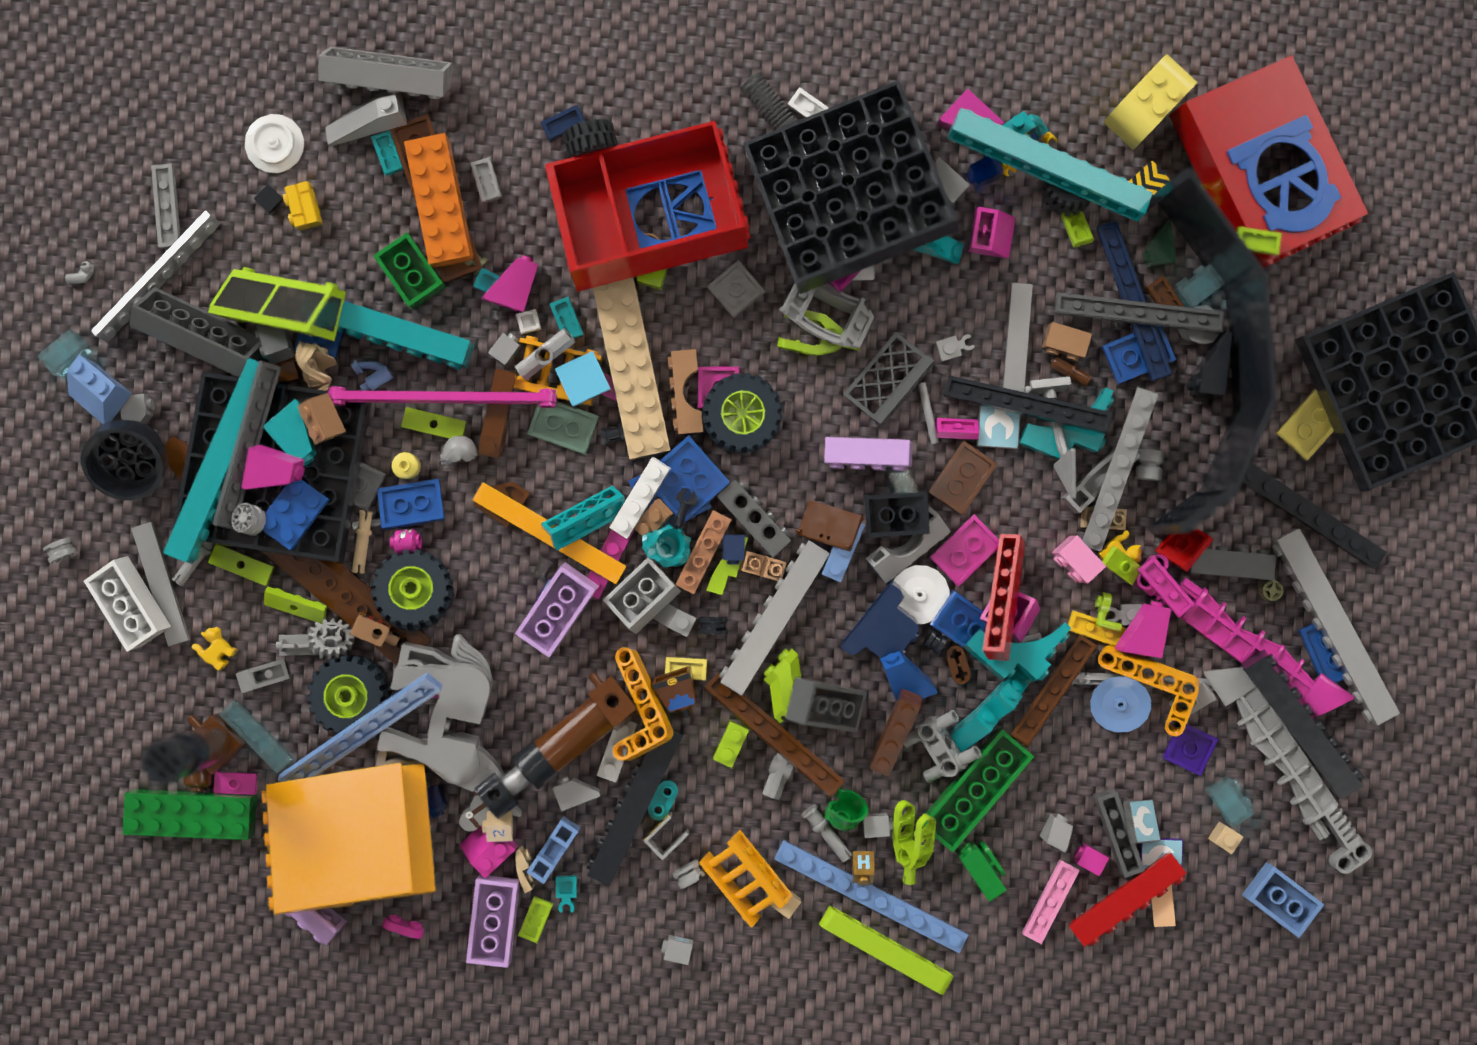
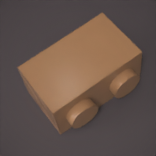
M1051 322L1048 325L1042 348L1046 349L1048 354L1058 356L1060 353L1066 355V359L1078 362L1079 359L1085 358L1092 334Z
M329 393L310 398L298 405L300 416L303 418L315 445L346 432Z

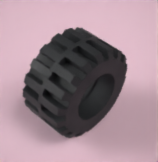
M593 119L577 123L566 129L562 134L568 158L618 146L613 123L605 119Z
M1043 181L1041 195L1042 198H1045L1044 203L1045 205H1050L1049 209L1052 212L1054 209L1057 210L1058 215H1061L1062 212H1065V216H1070L1071 213L1078 215L1080 210L1083 212L1091 203V201L1075 194L1066 193L1061 188Z

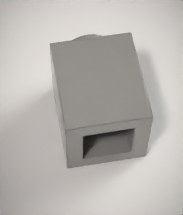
M502 333L488 353L508 367L522 347L518 344L519 339L509 333L507 336Z
M887 812L869 813L862 820L865 838L890 836L889 830H893L892 818H888Z
M669 935L668 941L664 940L661 953H665L664 960L688 965L693 940Z

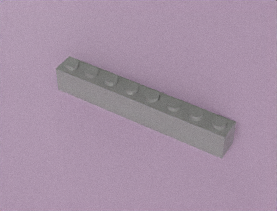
M808 541L807 544H801L796 552L799 555L795 562L791 560L785 570L788 572L785 579L780 578L774 587L777 590L774 597L769 595L763 606L766 607L762 615L758 613L752 622L755 625L752 632L747 631L741 641L744 645L740 650L736 648L730 658L733 660L729 668L725 666L719 675L722 678L720 683L741 696L830 553L811 541Z

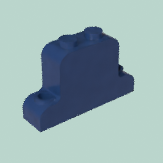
M893 580L890 581L841 642V649L850 655L859 654L864 647H867L880 658L898 651L905 654L907 650L905 647L909 642L913 643L920 633H918L917 619L899 606L905 597L902 595L899 584Z

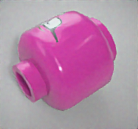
M398 529L395 531L394 537H390V548L394 549L398 555L403 554V550L408 549L410 554H414L415 549L421 550L422 548L421 534H418L415 529Z

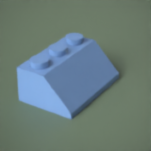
M80 354L67 370L68 394L102 424L112 421L132 394L96 362Z

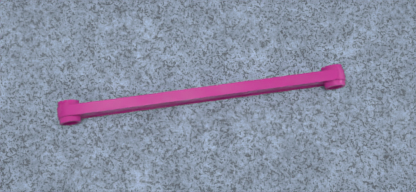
M329 387L328 391L334 406H345L346 402L539 404L541 408H555L557 403V394L554 389H540L539 393L346 391L344 387Z

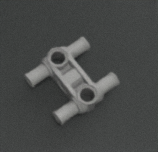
M954 710L940 717H928L924 722L918 724L905 740L904 746L907 748L922 741L934 760L936 766L923 772L924 778L928 783L942 776L953 777L959 771L965 769L968 763L981 757V752L977 746H973L961 753L946 730V727L959 721V717Z

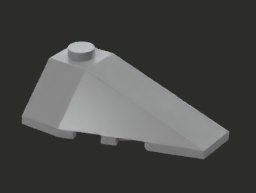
M387 91L379 93L326 126L328 146L331 147L407 125L402 92L400 91L397 94L388 93Z

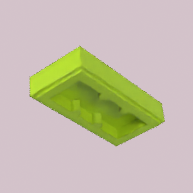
M1081 210L1078 215L1071 213L1070 216H1065V212H1062L1060 216L1073 248L1094 241L1087 220Z
M1244 227L1237 228L1238 235L1251 252L1279 255L1282 233Z
M1112 546L1102 561L1108 569L1130 585H1133L1140 574L1137 569L1141 566L1115 546Z
M534 896L518 936L538 943L554 903Z

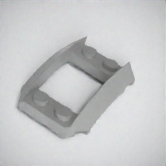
M794 283L784 305L779 309L809 333L828 342L852 348H859L874 319L871 310H867L864 304V298L859 299L843 292L840 293L828 283L802 294L799 293ZM813 296L841 311L851 314L841 335L818 326L804 316Z

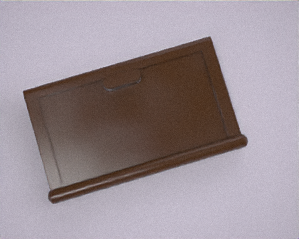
M809 500L800 527L796 529L797 535L851 552L861 522L865 520V517Z

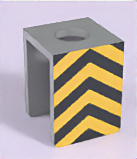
M1150 161L1128 182L1145 187L1153 192V196L1170 179L1153 161Z
M671 811L644 838V842L662 861L689 835V830L686 829L665 851L651 839L672 818L673 813Z

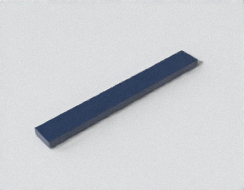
M1117 221L1098 226L1096 230L1121 300L1146 302ZM1130 323L1151 382L1171 376L1172 371L1156 327Z

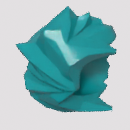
M668 524L660 530H654L652 533L647 532V535L643 534L642 549L649 559H653V561L663 567H678L688 561L691 538L684 535L682 528H673Z

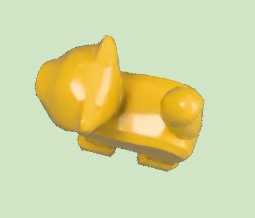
M1126 530L1123 534L1109 541L1097 555L1103 561L1112 546H1115L1138 563L1142 559L1141 545L1130 546L1125 551L1121 542L1129 537L1130 533Z
M219 627L208 628L201 635L208 642L212 643L211 646L204 650L199 644H193L192 649L196 650L206 663L213 665L216 670L221 671L229 663L228 660H223V656L233 657L238 649L231 647L222 638V630Z

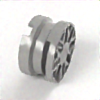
M247 503L240 504L232 514V526L238 532L257 535L266 523L265 512L257 506Z
M71 537L60 539L43 548V551L47 552L49 556V564H54L53 561L56 563L67 560L66 558L73 557L78 553L77 549L70 544L72 542Z
M697 859L684 864L672 873L673 877L679 881L678 886L680 889L700 880V875L701 877L705 876V872L703 869H700Z

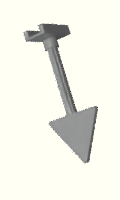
M1070 377L1030 381V386H1026L1024 390L1025 393L1043 394L1044 397L1057 399L1056 393L1065 392L1071 385ZM1051 422L1057 450L1060 454V459L1054 464V468L1070 498H1076L1075 449H1070L1067 452L1062 425Z

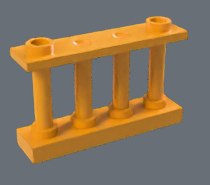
M526 336V339L520 338L519 342L526 345L523 359L534 351V347L538 348L544 343L538 342V338ZM566 349L562 352L567 354L564 364L574 360L575 356L581 357L593 351L598 362H602L603 358L598 355L599 352L589 349L586 352ZM546 350L544 359H549L550 353ZM552 361L542 368L540 380L537 381V384L530 383L529 379L525 380L520 375L515 379L514 389L531 393H539L540 389L556 390L557 399L570 401L561 381L557 388L549 387V383H547ZM594 398L581 404L592 406Z
M739 830L727 842L729 848L715 857L709 851L699 861V864L740 913L743 920L750 927H753L762 916L759 912L773 903L781 909L788 903L793 894L744 833ZM736 854L742 864L727 873L720 863ZM749 870L756 880L740 889L733 880ZM762 887L769 896L753 905L746 896Z

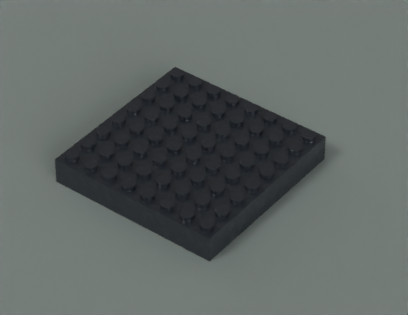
M899 80L743 143L800 294L960 231L955 212Z
M1455 272L1439 277L1294 339L1360 491L1372 490L1477 444V323Z
M206 372L201 374L173 529L238 383V377ZM277 383L265 424L293 400L296 399L303 403L310 398L326 394L328 391ZM346 402L345 406H334L346 432L315 445L317 454L313 456L314 460L307 466L303 465L304 474L301 478L330 500L292 551L263 530L257 535H248L234 529L213 525V522L209 526V536L203 542L343 564L371 403ZM263 429L259 445L285 453L270 434ZM287 484L246 489L242 504L247 503L260 507L266 513Z

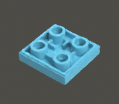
M593 351L555 368L573 407L611 390Z

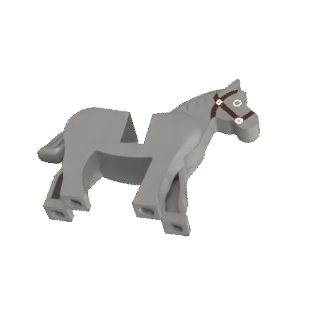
M460 634L455 635L451 648V655L453 657L444 654L437 648L405 641L402 644L398 665L394 670L390 689L399 690L405 688L428 672L443 684L442 690L437 693L440 697L431 717L428 738L420 739L387 727L380 734L377 747L379 752L375 766L393 763L404 765L425 764L445 781L474 792L475 795L471 805L462 812L459 824L465 831H475L482 826V821L486 820L487 811L490 810L480 799L474 788L494 772L500 778L505 776L493 756L480 746L479 736L449 730V728H451L453 719L476 724L481 723L493 686L489 664L484 656L473 648ZM414 664V665H418V666H405V665ZM499 791L495 792L493 796L494 801L500 797ZM518 806L510 810L513 816L520 817L522 814V810Z

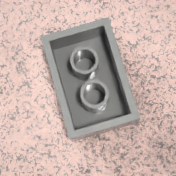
M647 558L603 601L629 630L637 634L681 590L652 559Z

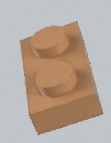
M659 498L652 503L634 529L641 536L643 534L647 535V532L652 533L654 530H660L672 516L673 512Z

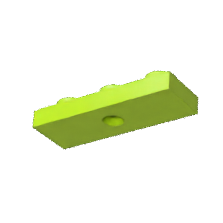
M406 407L401 427L450 439L453 436H464L467 421ZM434 421L438 423L436 428H432V422Z
M215 544L208 561L212 565L264 586H268L275 566ZM242 561L245 563L244 568L240 567Z
M267 587L265 590L264 605L320 624H323V619H326L327 606L318 601L314 602L300 595L284 592L279 588Z

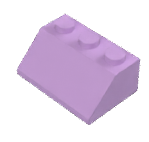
M332 908L285 914L288 917L292 916L298 921L299 927L303 930H309L317 942L324 943L325 945L336 936L347 922Z

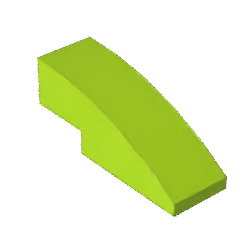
M745 537V547L748 540L747 537ZM722 558L710 579L706 591L723 595L728 575L737 577L740 565L727 564V560Z

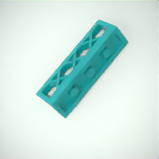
M612 485L541 523L542 528L550 535L553 546L558 551L613 521L625 503V498ZM611 494L614 495V496H612V497H610V498H605V497H607V496H609V495H611ZM555 524H560V525H558V526H556V527H554V528H552V529L550 528L551 526H553V525H555Z

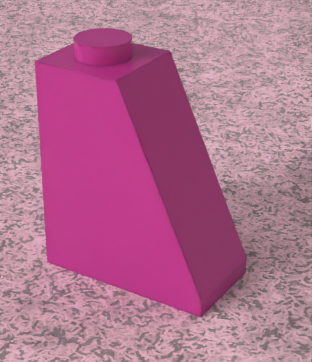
M967 89L939 118L937 124L950 130L960 108L971 110L975 114L983 118H989L1001 126L1004 122Z
M527 256L518 257L485 292L481 300L520 313L524 312L538 264L533 262V258Z
M263 445L250 447L248 449L242 488L251 489L299 481L304 474V459Z
M1152 601L1151 605L1143 603L1116 644L1115 649L1162 658L1171 609L1165 608L1164 603Z

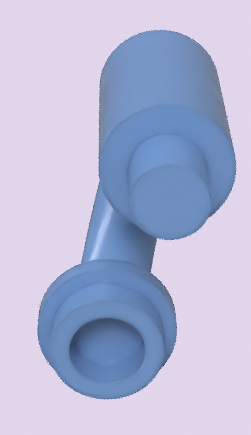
M355 359L354 363L351 364L357 375L363 374V369L376 370L375 373L365 378V383L360 385L362 391H368L369 389L374 391L394 378L389 368L379 362H358Z

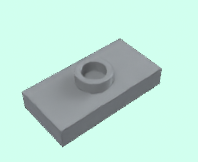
M488 157L471 162L482 204L501 199L502 195L491 158Z
M1205 681L1200 683L1199 692L1190 715L1217 698ZM1174 699L1169 701L1170 706H1172ZM1183 702L1177 704L1181 709L1188 708L1187 704Z

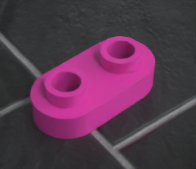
M391 914L389 917H385L382 927L386 930L415 939H421L424 933L421 923L403 921L402 917Z

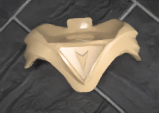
M299 341L296 349V361L303 371L308 387L317 390H328L331 384V377L325 373V370L337 365L334 357L329 356L326 348H321L316 343L309 344Z

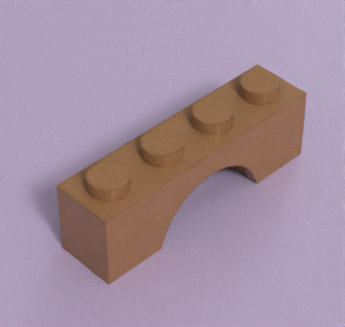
M696 349L671 351V357H668V368L673 369V377H669L670 390L675 391V398H671L672 410H676L677 418L673 419L674 431H678L679 435L704 433L702 412L692 408L684 398L686 381L698 372Z

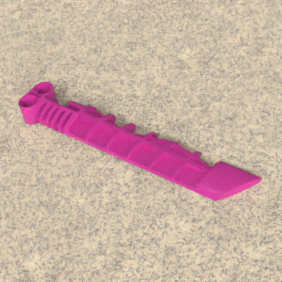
M1151 555L1144 562L1146 563L1154 556L1161 561V565L1165 570L1169 566L1168 559L1163 555ZM1139 574L1134 585L1149 596H1156L1155 600L1158 601L1160 599L1165 605L1166 603L1149 584L1147 586L1141 584L1140 579L1142 576ZM1187 578L1180 583V587L1194 598L1192 601L1195 603L1191 609L1180 617L1183 621L1242 664L1245 660L1264 649L1268 655L1273 654L1278 662L1277 667L1281 671L1285 670L1291 681L1289 682L1293 687H1298L1303 695L1302 700L1305 704L1310 703L1313 707L1315 717L1354 699L1350 693L1322 673L1313 681L1301 667L1304 660L1301 659L1297 663L1283 644L1278 645L1263 638L1265 635L1264 630L1256 635L1242 629L1241 627L1246 620L1245 616H1242L1235 624L1224 611L1227 603L1223 602L1219 606L1208 593V589L1205 587L1201 589Z

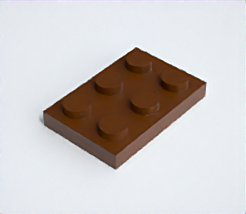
M962 441L928 493L960 515H963L997 466V463L965 441Z

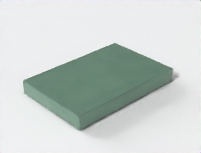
M558 401L555 408H541L537 404L527 435L586 455L600 416Z

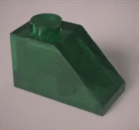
M1171 221L1164 223L1144 248L1145 251L1142 253L1144 264L1146 263L1147 269L1172 266L1176 263Z

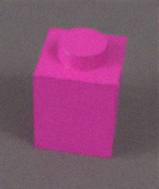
M1083 842L1082 846L1076 848L1073 861L1100 876L1109 857Z

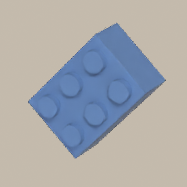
M1267 862L1242 894V896L1298 938H1300L1324 906L1322 902Z

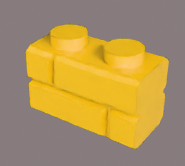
M309 181L284 188L286 194H283L285 205L289 206L291 214H288L291 226H295L297 230L302 231L323 224L313 185Z

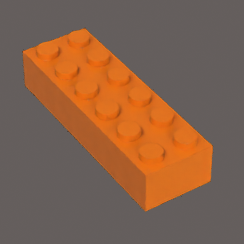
M442 133L404 141L429 265L433 268L474 260L449 137Z

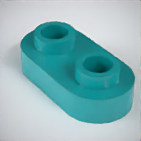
M664 780L659 784L648 807V813L652 819L662 820L668 815L678 794V786L675 782ZM670 788L672 793L666 795L664 789ZM659 806L662 808V812L656 813L654 808Z

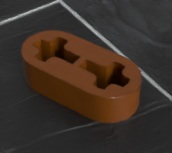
M952 645L948 647L945 653L950 674L956 683L965 684L971 677L967 658L961 647ZM953 649L961 654L958 656L959 663H956L954 658H950ZM957 666H960L961 670L966 672L963 680L956 677V674H958Z

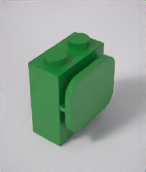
M983 840L979 841L981 849L973 841L970 843L967 841L958 847L959 850L956 854L990 902L1006 891V888L997 876V872L1002 877L1006 873Z

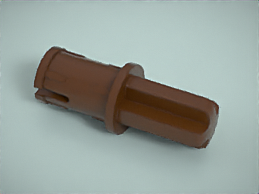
M1055 357L1050 365L1051 368L1066 377H1070V379L1084 387L1091 379V375L1076 368L1075 364L1071 365L1059 357Z

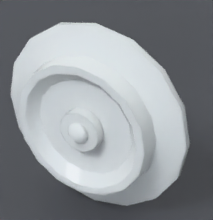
M269 114L260 117L250 126L245 137V150L249 160L257 168L267 173H281L290 170L299 162L304 151V138L301 129L292 119L283 115Z
M914 565L904 569L894 579L900 585L902 595L905 596L899 606L914 616L918 624L931 622L950 595L946 579L938 570L929 566Z

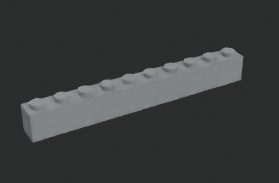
M1299 528L1291 529L1271 540L1274 553L1278 557L1280 556L1284 563L1282 567L1285 573L1290 575L1294 581L1292 582L1294 590L1301 594L1304 608L1307 612H1311L1314 618L1312 619L1313 625L1323 634L1322 641L1328 649L1331 648L1334 663L1342 669L1344 673L1342 674L1343 680L1354 691L1352 693L1354 700L1361 704L1365 720L1368 723L1379 725L1400 714Z

